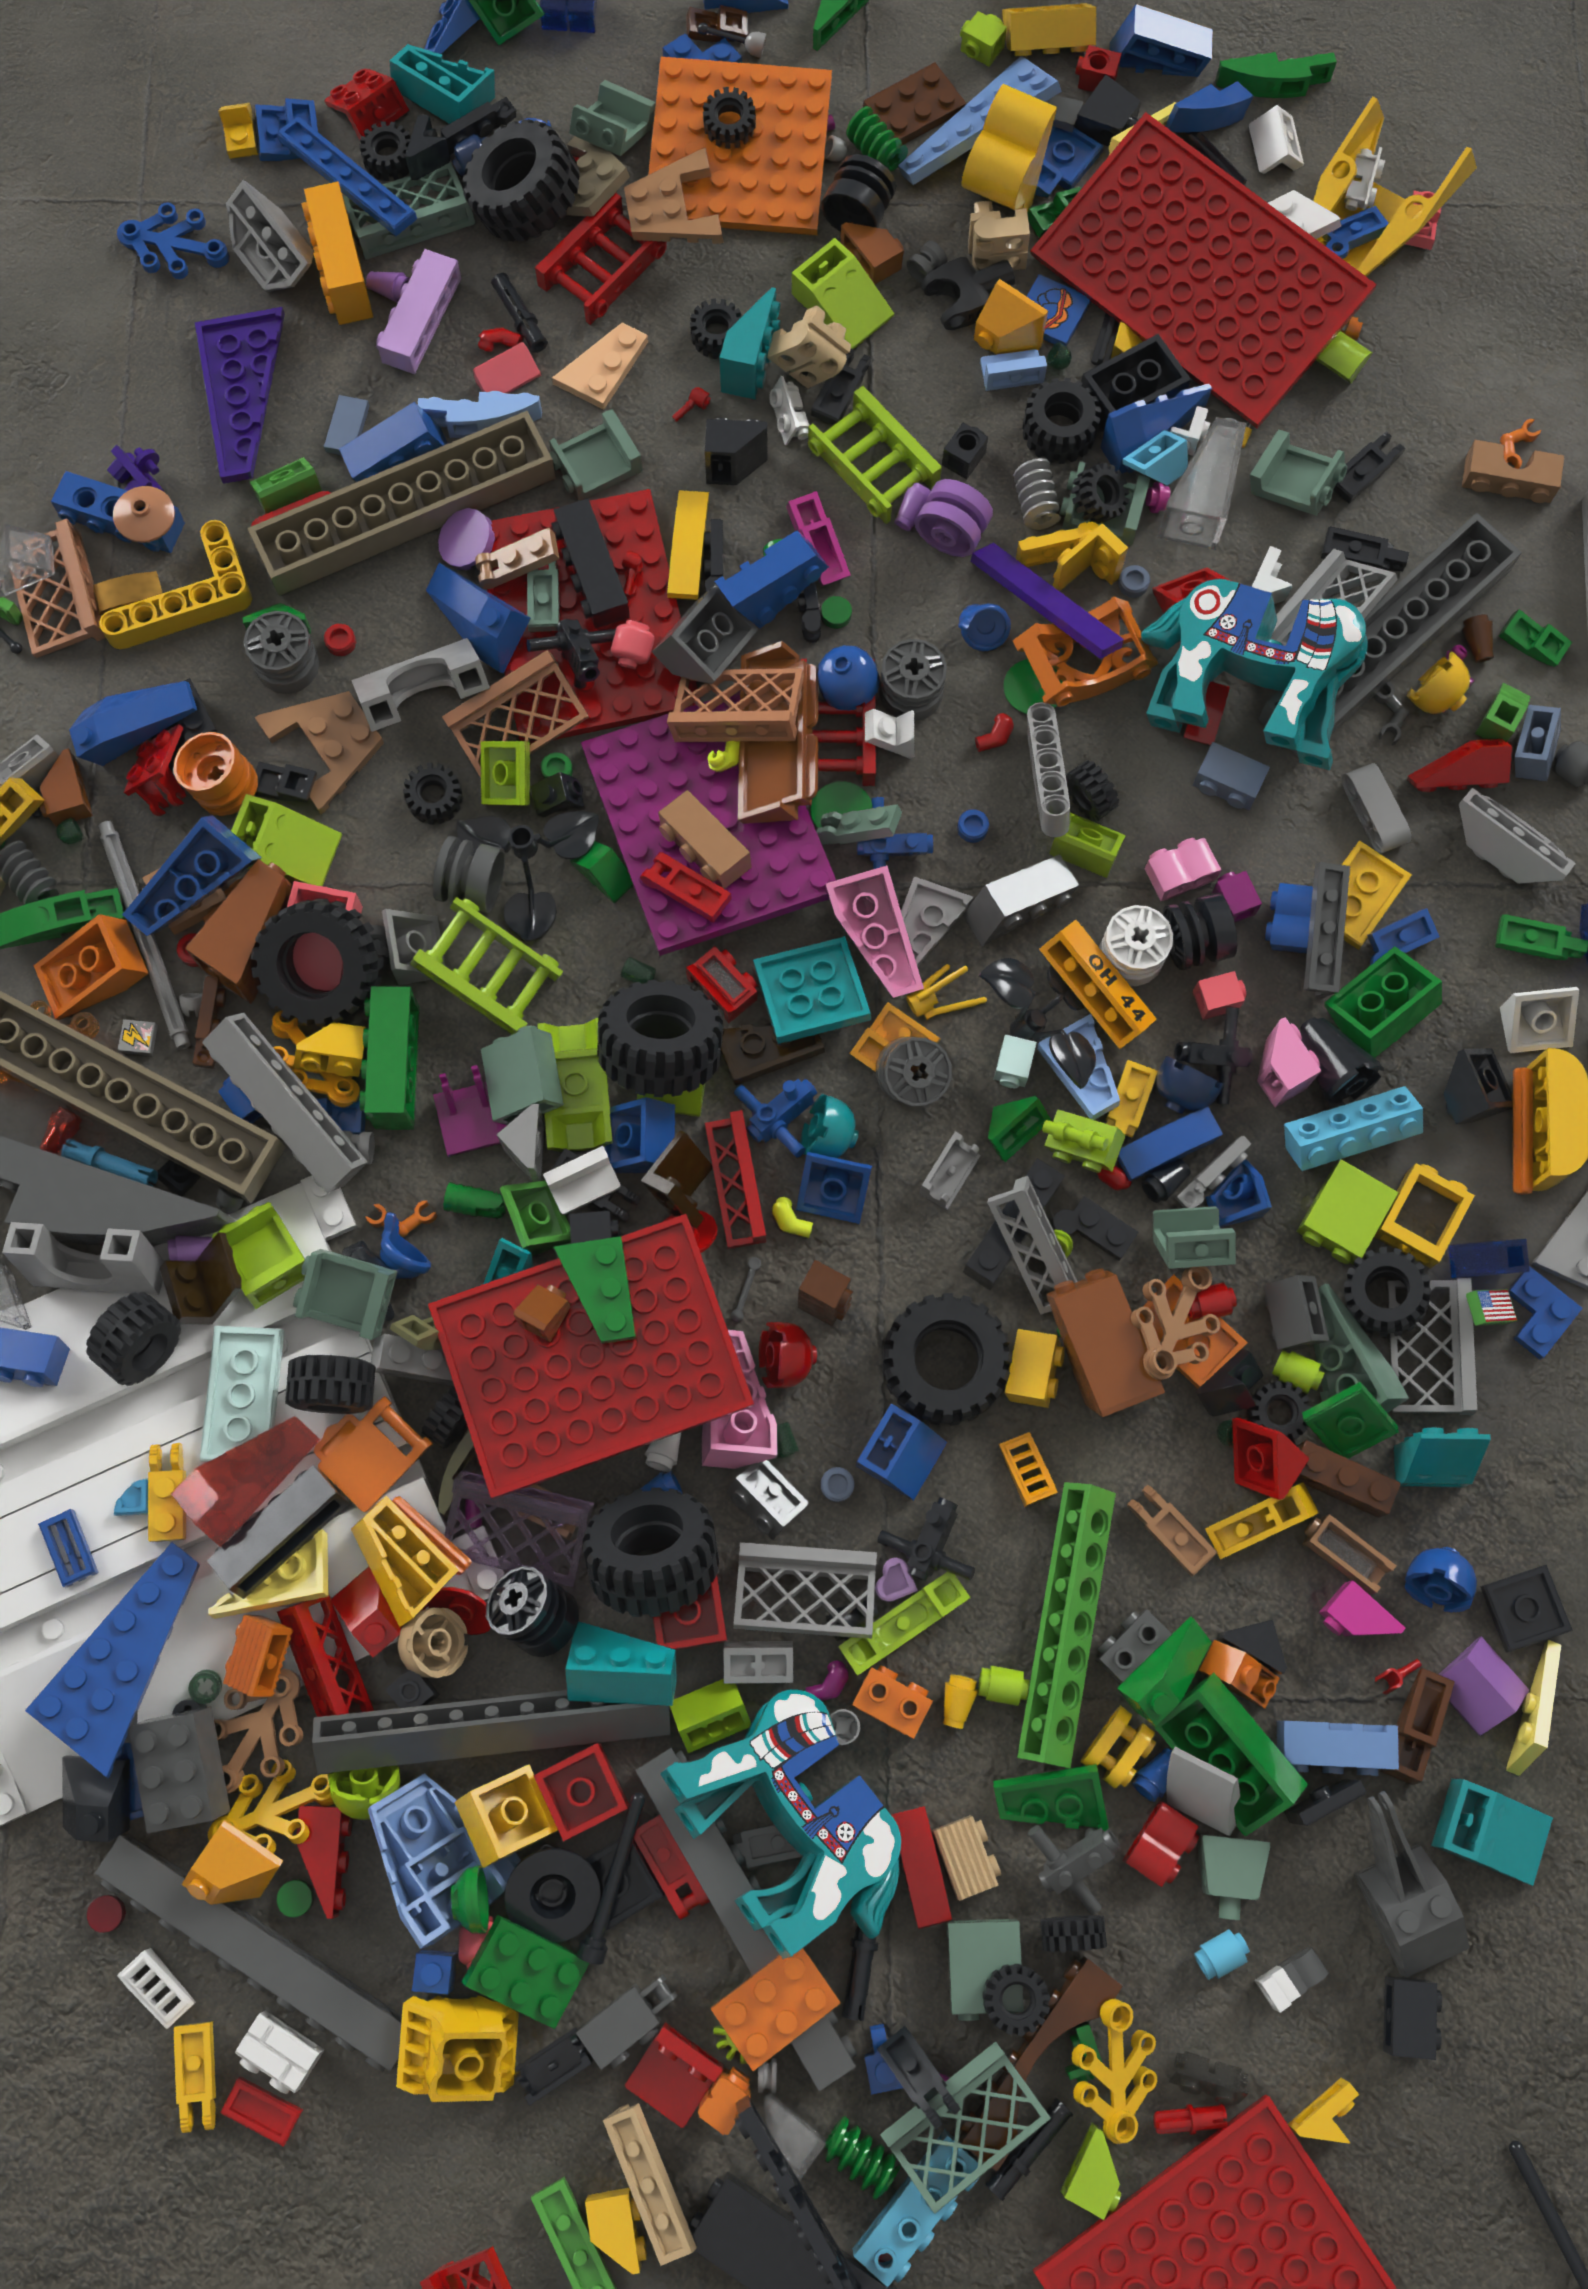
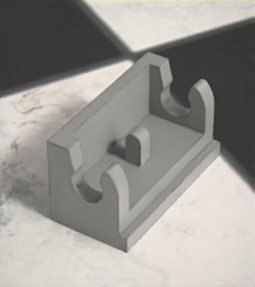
M956 1131L923 1182L919 1193L946 1210L952 1204L981 1156L978 1154L979 1147L976 1144L972 1146L966 1144L963 1141V1136Z
M793 1641L724 1642V1683H793Z

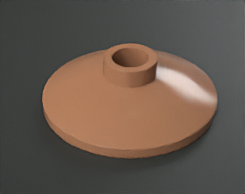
M140 486L125 492L118 499L113 510V521L119 533L128 540L140 543L151 542L161 538L169 531L175 518V509L170 497L162 490L151 486ZM142 507H145L144 510H142V511H137L138 509H140V508H142Z

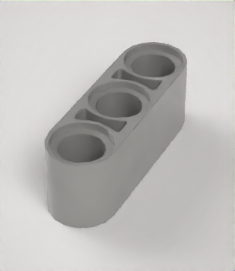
M1371 763L1343 774L1342 784L1345 793L1375 851L1382 854L1410 843L1411 831L1379 767L1375 763Z

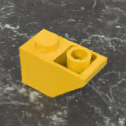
M336 1022L329 1024L297 1043L293 1067L309 1072L321 1071L335 1073L343 1077H359L364 1050L363 1030L366 1027Z
M630 2188L588 2195L585 2206L590 2242L631 2274L640 2273L641 2261L647 2260V2250L644 2236L638 2237L636 2221H641L642 2218L634 2198H632Z

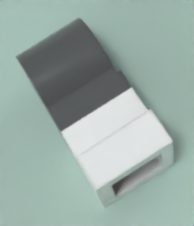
M1307 1947L1254 1981L1271 2007L1281 2013L1292 2005L1291 2002L1307 1992V1989L1322 1981L1329 1973L1314 1949Z

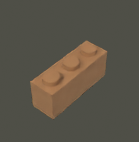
M688 790L658 812L661 834L667 841H674L680 847L681 854L689 863L694 861L700 867L703 877L725 889L752 868L750 852Z

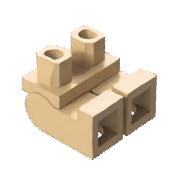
M992 201L975 202L974 213H970L968 252L972 254V265L975 269L981 270L1002 260H1007L1013 270L1026 269L1030 238L1027 208L1015 209L1014 217L1001 218L1000 211H993Z
M818 306L806 310L803 320L794 323L790 332L787 333L783 329L775 331L767 356L768 359L785 372L790 371L789 375L806 388L815 386L837 375L843 369L847 359L846 354L850 353L851 344L845 340L846 328L840 323L835 322L826 325L824 323L825 311ZM782 355H787L786 360H784L783 358H781V356H782ZM802 372H808V375L805 376Z

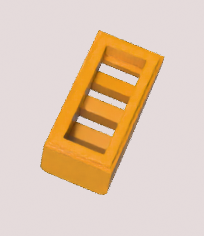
M1030 1432L999 1444L1024 1507L1058 1493ZM1027 1444L1029 1450L1015 1456L1011 1455L1009 1450ZM1032 1456L1033 1463L1017 1468L1016 1462ZM1034 1469L1038 1470L1039 1475L1023 1480L1022 1474ZM1040 1481L1043 1482V1488L1029 1493L1028 1486Z

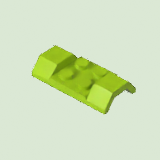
M598 1018L581 1025L560 1027L538 1023V1029L549 1032L552 1036L564 1103L563 1106L545 1113L547 1149L563 1152L566 1148L571 1152L595 1150L601 1146L605 1147L612 1144L608 1076L601 1068L597 1055Z

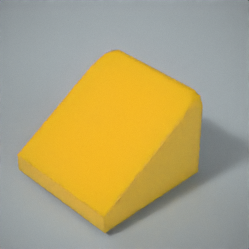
M1120 322L1111 359L1143 342L1125 323Z

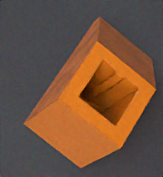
M1213 1640L1199 1669L1207 1677L1215 1673L1228 1690L1266 1709L1269 1700L1274 1696L1280 1679L1246 1652L1217 1640Z

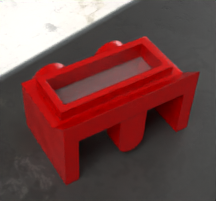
M714 946L694 964L686 967L687 979L691 983L695 980L703 988V993L708 997V1000L715 1001L722 1008L725 1020L730 1023L758 1000L757 990L755 989L758 985L749 973L741 974L734 967L737 962L726 949L720 952Z

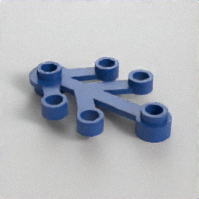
M163 203L158 208V214L142 222L127 220L117 229V237L120 243L128 249L137 252L142 267L147 273L157 272L160 269V262L154 252H149L145 243L158 247L168 263L172 277L175 279L185 278L188 275V268L185 261L178 258L173 249L205 256L207 263L214 268L225 266L230 259L226 245L217 239L203 243L180 238L193 230H200L205 226L206 220L203 212L199 209L189 210L186 214V220L160 233L152 232V230L161 225L172 224L178 219L175 206L171 203ZM166 212H172L169 215H164ZM194 218H200L197 221H192Z

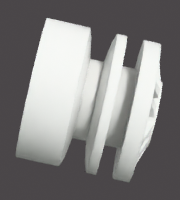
M1133 905L1123 908L1112 917L1099 948L1130 986H1139L1149 983L1159 974L1173 946V932L1169 921L1159 911L1148 906Z

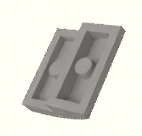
M1174 1747L1171 1752L1167 1774V1804L1230 1836L1236 1827L1234 1806L1240 1798L1238 1778Z

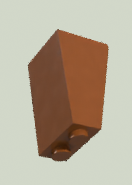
M259 859L185 948L202 971L211 977H219L222 985L249 1004H252L258 993L257 986L261 985L259 977L253 978L251 970L252 967L257 966V960L251 959L252 949L259 946L255 938L259 931L266 928L264 923L270 917L277 915L279 911L287 908L293 886L284 878L286 873L279 866L272 862L267 865Z
M1100 1268L1086 1273V1279L1073 1283V1280H1069L1055 1285V1291L1047 1293L1046 1296L1084 1403L1101 1417H1105L1165 1393L1161 1380H1156L1149 1376L1144 1368L1143 1358L1148 1349L1140 1330L1131 1323L1132 1311L1117 1275Z

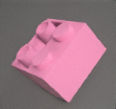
M1286 1017L1278 1021L1266 1039L1257 1082L1274 1107L1306 1090L1321 1072L1317 1056L1311 1050H1307L1301 1041L1302 1036L1299 1029L1294 1024H1290Z

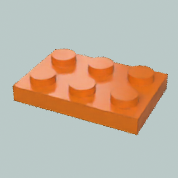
M1174 1274L1165 1283V1295L1171 1313H1173L1183 1290L1181 1280ZM1148 1300L1143 1307H1148L1152 1310L1154 1314L1153 1325L1161 1342L1164 1333L1153 1301ZM1140 1313L1139 1317L1145 1323V1317ZM1187 1316L1184 1324L1194 1322ZM1221 1317L1218 1318L1220 1330L1210 1336L1199 1334L1177 1340L1173 1352L1186 1350L1189 1345L1196 1342H1202L1207 1346L1209 1356L1206 1361L1199 1364L1188 1362L1176 1367L1198 1389L1248 1343ZM1206 1321L1207 1328L1211 1330V1324ZM1195 1348L1194 1353L1198 1358H1200V1353Z
M802 1948L792 1957L782 1959L778 1955L713 2005L711 2011L751 2070L755 2071L841 2004V2002L805 1949Z

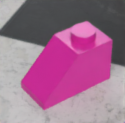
M1353 1580L1345 1582L1319 1612L1325 1618L1323 1621L1324 1625L1338 1636L1341 1634L1344 1636L1400 1634L1406 1629Z

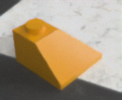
M999 279L976 321L974 340L983 349L990 350L996 355L1033 349L1039 350L1042 346L1048 310Z
M224 1820L189 1870L181 1885L186 1887L194 1898L204 1900L210 1905L260 1898L283 1860Z

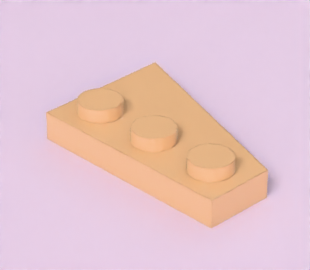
M624 323L619 324L553 376V385L604 410L647 345L648 335Z

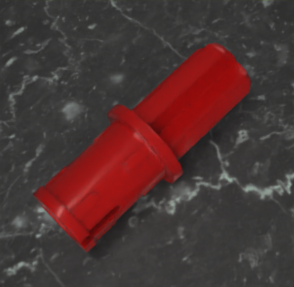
M1187 2104L1183 2109L1156 2111L1153 2116L1154 2128L1158 2134L1189 2132L1190 2135H1195L1196 2131L1222 2129L1228 2126V2122L1223 2121V2119H1227L1226 2109L1223 2104L1204 2107H1193L1191 2104Z

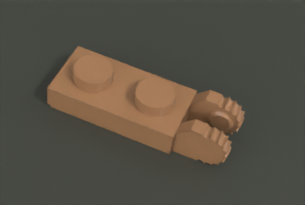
M1145 1486L1142 1489L1144 1496L1160 1511L1152 1518L1144 1507L1134 1499L1127 1504L1128 1508L1145 1524L1144 1527L1185 1571L1191 1577L1194 1576L1217 1554V1551L1170 1502L1167 1503L1151 1486Z

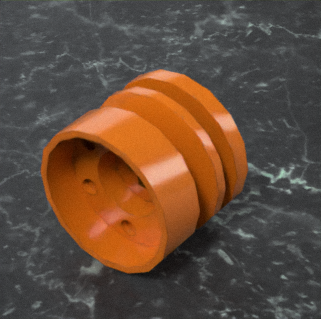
M206 732L190 738L179 749L174 759V774L178 783L210 814L225 816L238 812L245 795L254 796L258 788V775L253 765L248 762L238 748L223 734Z

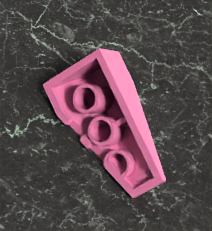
M888 866L826 883L834 915L892 998L924 989Z
M728 1330L754 1406L703 1424L702 1466L737 1469L776 1458L777 1423L774 1415L770 1414L764 1387H760L754 1370L756 1365L744 1332Z

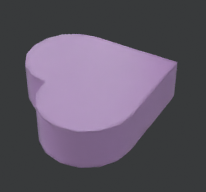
M891 1558L883 1566V1576L879 1578L875 1586L876 1595L882 1601L891 1602L918 1591L913 1577L907 1573L909 1570L908 1565L901 1558Z

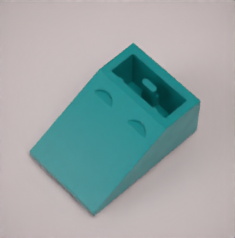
M772 287L727 331L719 357L722 393L755 400L758 388H764L766 380V370H764L765 363L770 364L771 362L767 356L773 333L780 330L778 316L781 303L776 301V288Z
M1432 1427L1423 1428L1422 1432L1413 1433L1412 1437H1404L1403 1442L1393 1446L1395 1480L1401 1483L1400 1487L1463 1488L1471 1485L1491 1440L1490 1434H1479L1477 1428L1457 1429V1433L1444 1434V1428Z
M1451 1778L1431 1846L1533 1886L1553 1817L1470 1781Z

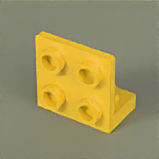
M1103 523L1094 531L1089 529L1082 535L1078 545L1072 550L1067 548L1058 557L1057 569L1053 575V587L1061 591L1089 566L1092 567L1094 573L1099 578L1105 579L1112 585L1120 578L1128 547Z

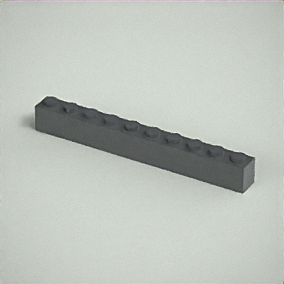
M567 1690L314 1717L312 1745L317 1774L671 1735L669 1706L568 1701Z
M671 1747L635 1771L751 1974L754 1975L780 1954L762 1928L757 1931L753 1930L734 1900L750 1890H762L754 1874L748 1878L740 1866L746 1860L736 1843L729 1847L723 1836V1833L728 1831L720 1816L700 1836L693 1839L674 1811L680 1803L660 1773L674 1762L686 1763L688 1760L682 1750L675 1753ZM833 2010L791 2042L818 2091H821L856 2068L852 2058L857 2055V2052L848 2036L845 2035L840 2038L833 2025L839 2021Z
M119 1835L95 1872L96 1875L103 1879L101 1882L103 1887L115 1894L123 1892L132 1898L130 1904L137 1910L146 1914L151 1911L161 1918L159 1920L160 1925L173 1933H177L180 1930L189 1936L188 1943L197 1950L204 1953L210 1950L219 1956L217 1962L222 1967L231 1972H236L238 1969L248 1976L246 1981L252 1987L261 1992H265L268 1989L277 1995L276 2002L285 2009L292 2012L298 2009L307 2015L306 2022L313 2028L322 2032L328 2029L337 2035L335 2041L340 2046L352 2052L356 2048L367 2056L365 2061L373 2068L383 2072L385 2068L391 2071L397 2066L402 2021L401 2014L234 1903L227 1902L210 1905L204 1900L194 1898L187 1888L181 1885L188 1874L186 1871L132 1835Z

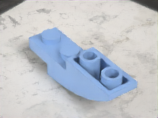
M479 392L478 402H472L467 399L455 401L442 400L437 397L429 399L418 398V406L440 427H447L450 438H463L525 411H528L533 422L542 418L540 397L529 393Z

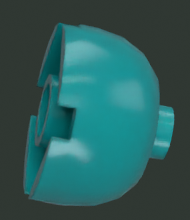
M821 1094L809 1111L810 1114L814 1115L810 1124L804 1123L800 1143L806 1148L803 1155L811 1152L838 1158L848 1148L855 1146L859 1131L855 1129L856 1120L854 1114L846 1103L832 1096Z

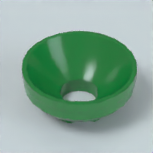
M481 1865L467 1868L461 1874L456 1884L451 1886L453 1919L458 1920L472 1934L487 1933L489 1923L488 1890L485 1873Z

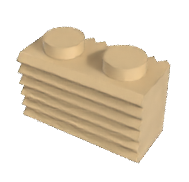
M969 1815L932 1830L957 1900H963L998 1886L996 1877L1001 1875V1871L994 1854L987 1856L983 1842L988 1841V1837L981 1820L975 1822L973 1816Z

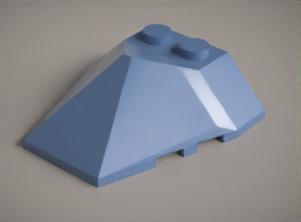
M425 1773L368 1808L400 1919L420 1949L435 1944L462 1925L458 1920L453 1919L451 1886L456 1884L461 1874L467 1868L481 1865L454 1803L456 1799ZM516 1853L483 1868L487 1883L489 1906L505 1894L507 1880L512 1870L521 1861Z

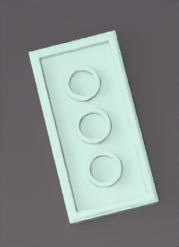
M214 1326L200 1452L201 1462L271 1465L284 1339L283 1329Z

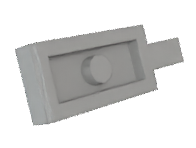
M1245 1136L1235 1139L1175 1199L1183 1208H1195L1204 1202L1206 1187L1213 1190L1224 1180L1225 1176L1222 1172L1229 1165L1234 1169L1246 1159L1248 1155L1244 1151L1251 1145L1250 1141Z

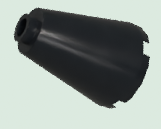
M1310 1018L1300 1027L1302 1043L1308 1051L1314 1052L1320 1062L1319 1068L1321 1072L1316 1079L1329 1106L1334 1108L1346 1105L1343 1099L1349 1096L1356 1100L1370 1090L1381 1078L1378 1071H1384V1067L1380 1062L1325 1018Z

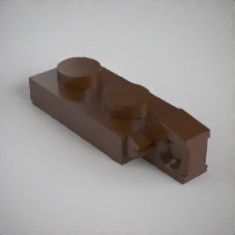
M205 977L195 1034L196 1045L192 1062L195 1067L214 1069L216 1063L202 1042L221 1023V1019H217L219 1007L224 1008L227 991L223 988L219 977Z

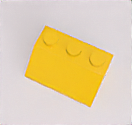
M1081 3L1002 9L1003 22L1007 27V49L1015 51V56L1032 55V50L1043 49V54L1060 53V48L1071 47V52H1085L1088 45H1096V7L1090 4Z

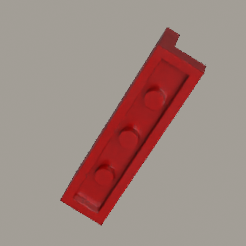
M743 1111L730 1112V1118L705 1123L728 1249L766 1242V1232ZM731 1127L733 1139L724 1148L714 1141L712 1130ZM734 1145L736 1149V1155L730 1152ZM716 1149L722 1152L719 1159L717 1157ZM726 1156L736 1161L739 1165V1170L732 1179L720 1172L719 1166ZM740 1176H741L742 1186L739 1185L738 1183H736L737 1179H738ZM722 1180L728 1183L724 1190ZM732 1186L742 1192L745 1197L738 1210L728 1205L725 1200V1196ZM745 1207L747 1208L748 1217L742 1214ZM728 1211L734 1214L730 1222L728 1217ZM738 1218L750 1225L751 1237L733 1240L731 1227Z
M330 1595L329 1597L300 1602L277 1611L281 1624L293 1630V1633L290 1635L291 1640L288 1643L317 1717L349 1714L348 1710L351 1701L359 1704L362 1712L374 1711ZM319 1602L325 1615L322 1625L313 1621L308 1608ZM326 1636L334 1639L337 1650L334 1657L326 1654L323 1644ZM339 1668L346 1671L350 1679L347 1690L339 1687L336 1681Z

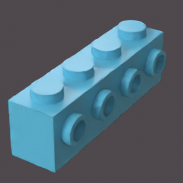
M1406 1086L1285 1123V1148L1301 1171L1308 1170L1422 1134L1423 1107Z
M945 2129L937 2138V2140L954 2142L955 2139ZM933 2144L930 2167L951 2171L953 2147ZM958 2148L955 2172L971 2174L978 2167V2159L969 2150ZM926 2154L917 2165L925 2166ZM914 2169L923 2182L924 2171ZM929 2172L927 2189L935 2201H938L948 2192L950 2175ZM908 2176L869 2226L868 2230L865 2231L852 2248L853 2256L887 2288L893 2280L897 2283L900 2282L911 2267V2263L908 2260L917 2249L920 2252L924 2251L933 2239L934 2233L931 2230L940 2219L945 2222L955 2211L958 2205L955 2199L958 2196L934 2214ZM955 2176L954 2187L965 2178ZM978 2179L965 2190L968 2192L975 2185ZM888 2253L892 2256V2259L887 2262H878L881 2254Z

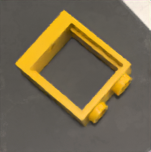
M1416 1163L1405 1174L1397 1189L1399 1193L1374 1237L1393 1248L1401 1249L1405 1255L1410 1253L1415 1257L1416 1261L1432 1268L1441 1261L1475 1195L1468 1192L1467 1187L1462 1183L1454 1180L1448 1181L1439 1176L1438 1171L1433 1167ZM1416 1181L1457 1203L1436 1245L1394 1222Z

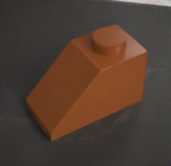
M847 222L841 225V244L857 258L874 284L881 282L902 269L903 246L897 238L894 239L887 229Z
M69 748L61 752L40 785L42 798L45 799L39 806L44 818L49 817L56 827L93 816L79 762Z
M537 1284L516 1308L513 1316L521 1327L551 1342L571 1306L568 1300L565 1299L567 1294L552 1285H548L547 1289Z

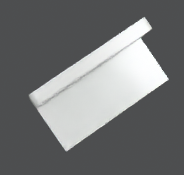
M1278 105L1274 106L1249 124L1259 172L1265 174L1280 163H1284L1293 171L1304 165L1293 117Z
M603 1146L543 1174L562 1215L573 1212L621 1188V1184Z

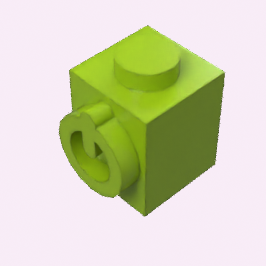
M977 11L971 21L967 20L961 29V52L965 53L969 58L990 67L1004 48L1007 27L996 15H985Z

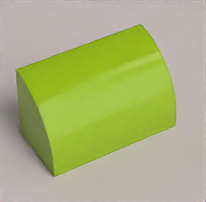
M1340 331L1316 361L1352 384L1373 352Z
M724 1679L673 1700V1706H670L688 1753L745 1730L751 1725L736 1683H724Z

